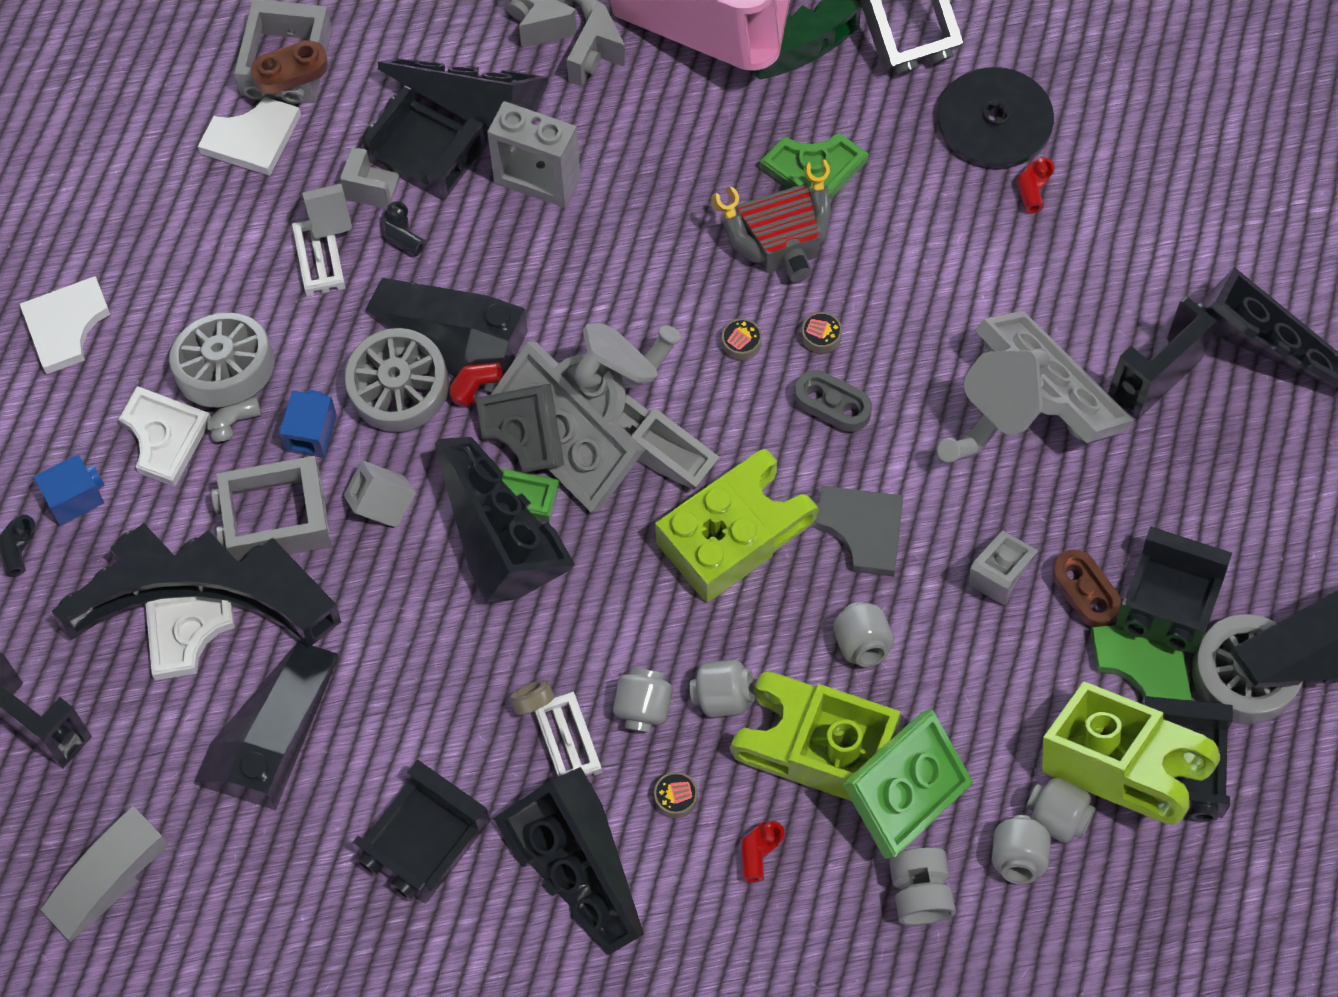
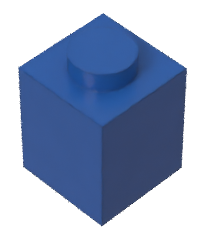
M292 390L279 432L285 452L325 458L337 418L332 397H328L316 390H307L306 392Z
M79 454L33 476L60 526L105 503L98 491L99 488L105 486L94 464L85 467Z

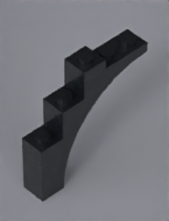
M145 523L135 530L125 532L120 536L116 544L110 548L116 563L99 570L92 581L79 591L66 595L59 602L58 606L52 610L60 629L70 640L101 621L130 609L146 606L147 602L168 598L196 597V600L222 603L221 600L228 601L233 606L258 613L286 628L308 648L341 623L337 604L273 537L263 545L253 547L246 554L244 560L239 563L209 530L199 537L188 540L182 546L180 552L174 555Z

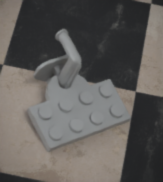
M1024 311L984 318L975 329V332L984 340V345L990 352L981 354L967 372L964 379V389L970 401L984 415L965 439L956 441L955 439L947 438L941 441L938 445L937 453L939 458L947 463L978 454L998 430L1007 435L1020 434L1031 425L1040 412L1048 415H1059L1067 423L1069 432L1077 439L1086 443L1123 433L1134 420Z
M601 323L586 324L583 329L587 348L586 354H578L566 358L560 364L537 342H527L490 394L551 384L564 465L548 469L591 513L602 509L645 451L618 423L624 409V388H634L655 380L658 375L656 370L673 346L681 340L679 331L674 327L661 326L658 330L659 336L645 356L618 331Z

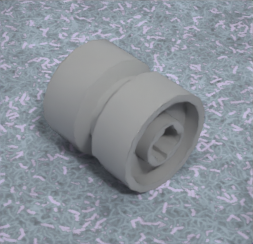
M912 849L903 851L895 858L889 859L892 885L900 889V892L895 895L899 923L904 925H926L950 919L955 915L956 909L952 888L944 884L949 879L950 874L946 852L943 849Z

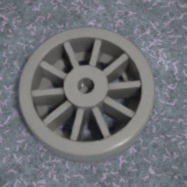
M218 313L195 321L178 335L169 354V365L181 393L190 401L207 407L231 406L249 399L268 382L275 364L274 352L263 326L255 319L240 313Z
M404 328L386 329L367 337L354 349L345 369V387L354 409L368 424L384 431L402 432L424 425L440 411L448 395L449 375L440 350L428 337L414 330ZM428 372H429V374H430V376H421V375L426 374V373H428ZM415 389H424L430 391L427 394V396L423 398ZM379 397L376 404L374 405L371 400ZM410 397L416 405L405 410L404 400ZM392 400H396L397 412H387Z
M1239 614L1218 621L1206 631L1199 652L1194 654L1192 660V679L1198 695L1203 702L1233 705V722L1257 724L1276 718L1290 706L1303 683L1302 681L1299 685L1271 686L1270 688L1274 689L1272 692L1268 687H1254L1230 654V651L1239 645L1234 637L1235 635H1244V641L1277 624L1262 616ZM1221 644H1223L1227 652L1219 648ZM1229 679L1230 682L1226 686L1222 680ZM1235 688L1240 689L1241 695L1234 692L1233 690ZM1251 690L1254 691L1257 697H1251Z

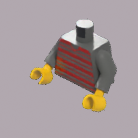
M822 160L823 174L819 178L811 174L810 162L805 165L804 175L812 182L813 188L811 189L808 188L807 184H802L738 204L739 195L736 189L726 187V193L730 199L727 206L722 204L719 194L714 193L711 197V204L714 209L724 213L722 222L733 249L752 262H759L766 272L786 268L790 280L793 282L808 278L812 274L808 260L818 256L819 244L826 240L832 216L829 188L824 186V180L830 173L827 161Z

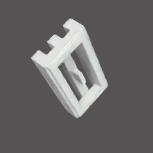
M310 220L293 223L306 296H313L314 291L322 290V294L330 292L329 288L337 287L338 290L346 289L335 234L327 236L334 276L327 277L320 238L314 237ZM310 230L319 275L317 280L311 279L303 231Z
M574 692L556 697L546 706L534 711L558 777L579 767L583 769L586 776L592 773L594 776L602 773L600 762ZM567 704L569 705L589 761L585 765H581L561 709L562 706ZM547 711H553L573 769L565 770L545 714Z

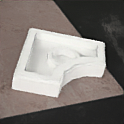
M264 97L256 108L244 115L230 118L213 116L198 145L199 152L202 155L270 176L301 116L300 108Z
M96 276L20 303L46 375L85 361L83 346L87 333L98 321L110 315Z
M137 386L118 420L121 426L132 432L139 441L140 455L136 465L138 473L175 487L203 437L211 416L208 412Z
M196 597L168 598L147 602L146 615L151 670L155 681L197 674L199 657L206 644L219 633L235 628L233 607L230 602L221 600L222 603L196 600Z

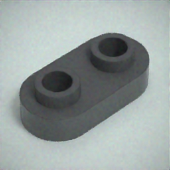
M819 370L805 372L798 378L795 386V400L802 410L849 432L861 430L869 423L872 402L869 396L862 390ZM812 392H817L822 397L812 399L808 395ZM847 410H853L858 415H856L855 417H848L844 414V412Z

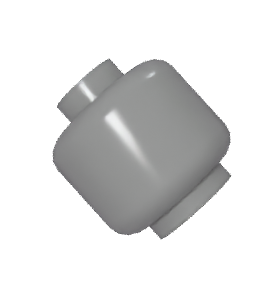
M869 603L850 604L834 621L833 632L843 658L852 664L862 667L875 666L885 660L893 647V633L884 611L877 605Z
M736 659L704 663L698 669L697 678L690 681L691 700L694 705H700L704 714L710 718L741 715L748 709L749 703L755 701L753 673L750 668H744L743 664Z
M631 668L630 674L622 675L619 678L613 713L616 717L626 720L625 729L650 733L651 725H662L667 721L673 688L670 683L664 680L665 674L647 669Z
M1058 777L1052 778L1045 787L1037 784L1026 808L1033 811L1032 820H1036L1044 825L1051 837L1064 843L1070 842L1074 837L1079 839L1083 837L1096 809L1090 805L1091 797L1087 791Z
M1017 815L1000 823L995 829L993 836V867L1009 882L1028 884L1044 875L1049 868L1051 835L1044 825L1036 820H1032L1027 815Z

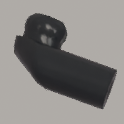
M391 202L383 215L385 237L392 244L414 256H418L425 246V239L409 231L407 206L402 202Z
M21 514L16 516L0 534V557L4 573L8 577H16L26 571L22 551L33 538L36 528L34 519L29 515Z

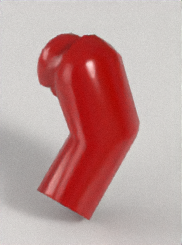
M1040 157L1036 161L1031 162L1018 177L1017 186L1025 212L1028 214L1037 213L1044 208L1040 190L1055 171L1054 164L1049 158Z
M500 363L464 366L450 385L451 400L460 407H468L475 401L473 396L480 384L499 383L502 379Z
M762 822L741 841L743 882L757 883L764 880L763 858L773 851L785 837V830L779 822Z

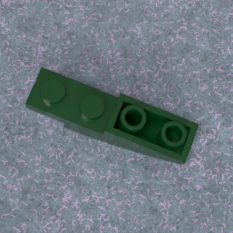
M820 0L814 11L802 5L793 15H787L778 59L764 69L755 70L754 76L760 80L778 76L807 65L833 50L860 27L862 8L860 0Z

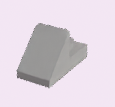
M505 0L506 11L515 19L522 21L519 25L522 47L570 38L577 32L575 9L558 0Z
M600 2L596 3L567 58L568 81L579 86L584 85L589 73L594 74L596 72L600 59L625 66V46L605 4Z
M342 184L302 193L315 238H322L352 229Z
M1002 530L973 562L970 569L969 585L998 603L1005 605L1020 577L1032 565L1038 550Z

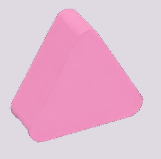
M610 0L612 13L620 19L738 68L760 70L772 65L780 55L790 0Z

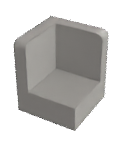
M352 147L340 181L345 200L387 209V206L393 201L400 178L396 172L370 167L367 150Z
M362 460L344 493V497L354 513L397 527L416 493L405 476Z

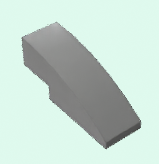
M625 393L624 409L618 423L645 449L637 461L695 490L720 457L655 407L650 412Z
M132 806L71 868L40 910L65 938L71 942L138 882L135 876L168 847V844L145 817Z

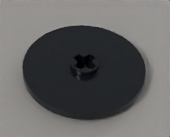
M985 67L963 74L948 86L940 101L938 123L946 143L962 158L984 167L1006 168L1027 162L1041 152L1048 143L1053 130L1054 111L1045 90L1029 76L1008 68ZM997 114L1003 116L1002 118H996L994 121L989 119L990 116L994 117Z

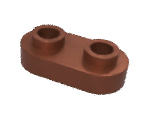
M301 41L256 58L251 66V75L254 85L258 90L267 94H276L321 78L327 71L328 60L322 45L315 41ZM275 67V69H273V70H271V71H266V70H268V69H270V68Z
M1073 549L1060 554L1052 571L1053 581L1079 618L1088 626L1102 627L1111 625L1116 620L1121 605V598L1116 589L1093 558L1086 552ZM1069 571L1077 572L1080 578L1077 580L1070 579L1066 573ZM1099 604L1105 611L1096 613L1091 609V605Z

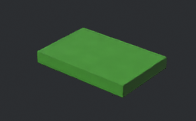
M926 710L914 718L842 785L883 857L887 859L895 858L974 782L933 710Z

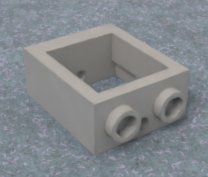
M252 0L234 72L241 96H247L256 100L267 97L285 100L293 104L301 102L315 104L321 78L276 94H267L258 90L254 85L251 66L256 58L261 34L310 39V41H315L322 45L327 53L332 32L327 6Z
M503 101L487 132L494 184L566 208L581 178L577 126ZM535 120L541 122L539 125L532 124Z
M315 456L216 473L218 489L211 491L215 513H222L223 526L216 527L217 538L239 563L244 560L246 554L253 547L263 545L272 537L288 554L332 547L321 473ZM296 483L303 484L308 523L238 536L233 495Z

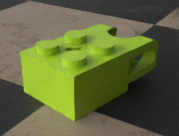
M767 449L756 452L655 523L656 544L706 604L772 558L775 551L810 527L818 515L819 507L805 494H800L785 502L772 501L763 494L762 491L774 480L777 473V459Z
M763 672L758 676L754 686L756 699L760 705L778 714L781 721L776 727L767 731L749 728L739 730L732 740L730 751L737 761L748 766L851 801L842 784L898 734L901 711L821 684L815 687L777 673ZM843 744H848L851 747L843 748L842 746Z
M1083 681L1043 737L1042 773L1054 778H1061L1087 792L1162 823L1175 825L1184 818L1189 809V793L1185 785L1176 780L1175 777H1185L1199 781L1208 778L1219 764L1220 753L1214 741L1202 734L1164 720L1163 712Z

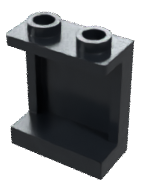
M406 85L397 95L390 97L383 114L376 123H371L367 127L363 135L364 149L367 150L370 163L383 170L398 173L400 179L442 201H445L486 146L483 123L470 117L463 126L417 102L414 99L412 88Z
M1187 296L1179 302L1167 336V340L1170 343L1150 361L1132 346L1125 350L1119 357L1108 395L1138 420L1203 359L1217 320L1212 317L1210 311L1205 306L1195 303Z
M1150 526L1139 563L1126 597L1120 605L1115 628L1124 630L1135 637H1145L1166 644L1177 651L1197 654L1222 588L1232 552Z
M0 652V720L64 769L91 739L92 735L75 709L61 697L41 717L14 696L16 691L22 686L23 681L5 655Z
M1145 696L1142 704L1163 712L1164 720L1202 734L1217 745L1220 761L1208 778L1202 781L1185 777H1175V779L1183 783L1189 793V809L1186 814L1191 815L1192 819L1210 822L1223 818L1230 807V796L1226 795L1228 728L1233 721V705Z
M417 759L407 772L409 778L407 785L364 839L357 836L352 844L358 855L355 860L361 867L374 876L382 872L393 880L390 886L402 897L411 901L415 896L426 904L490 823V818L485 806Z

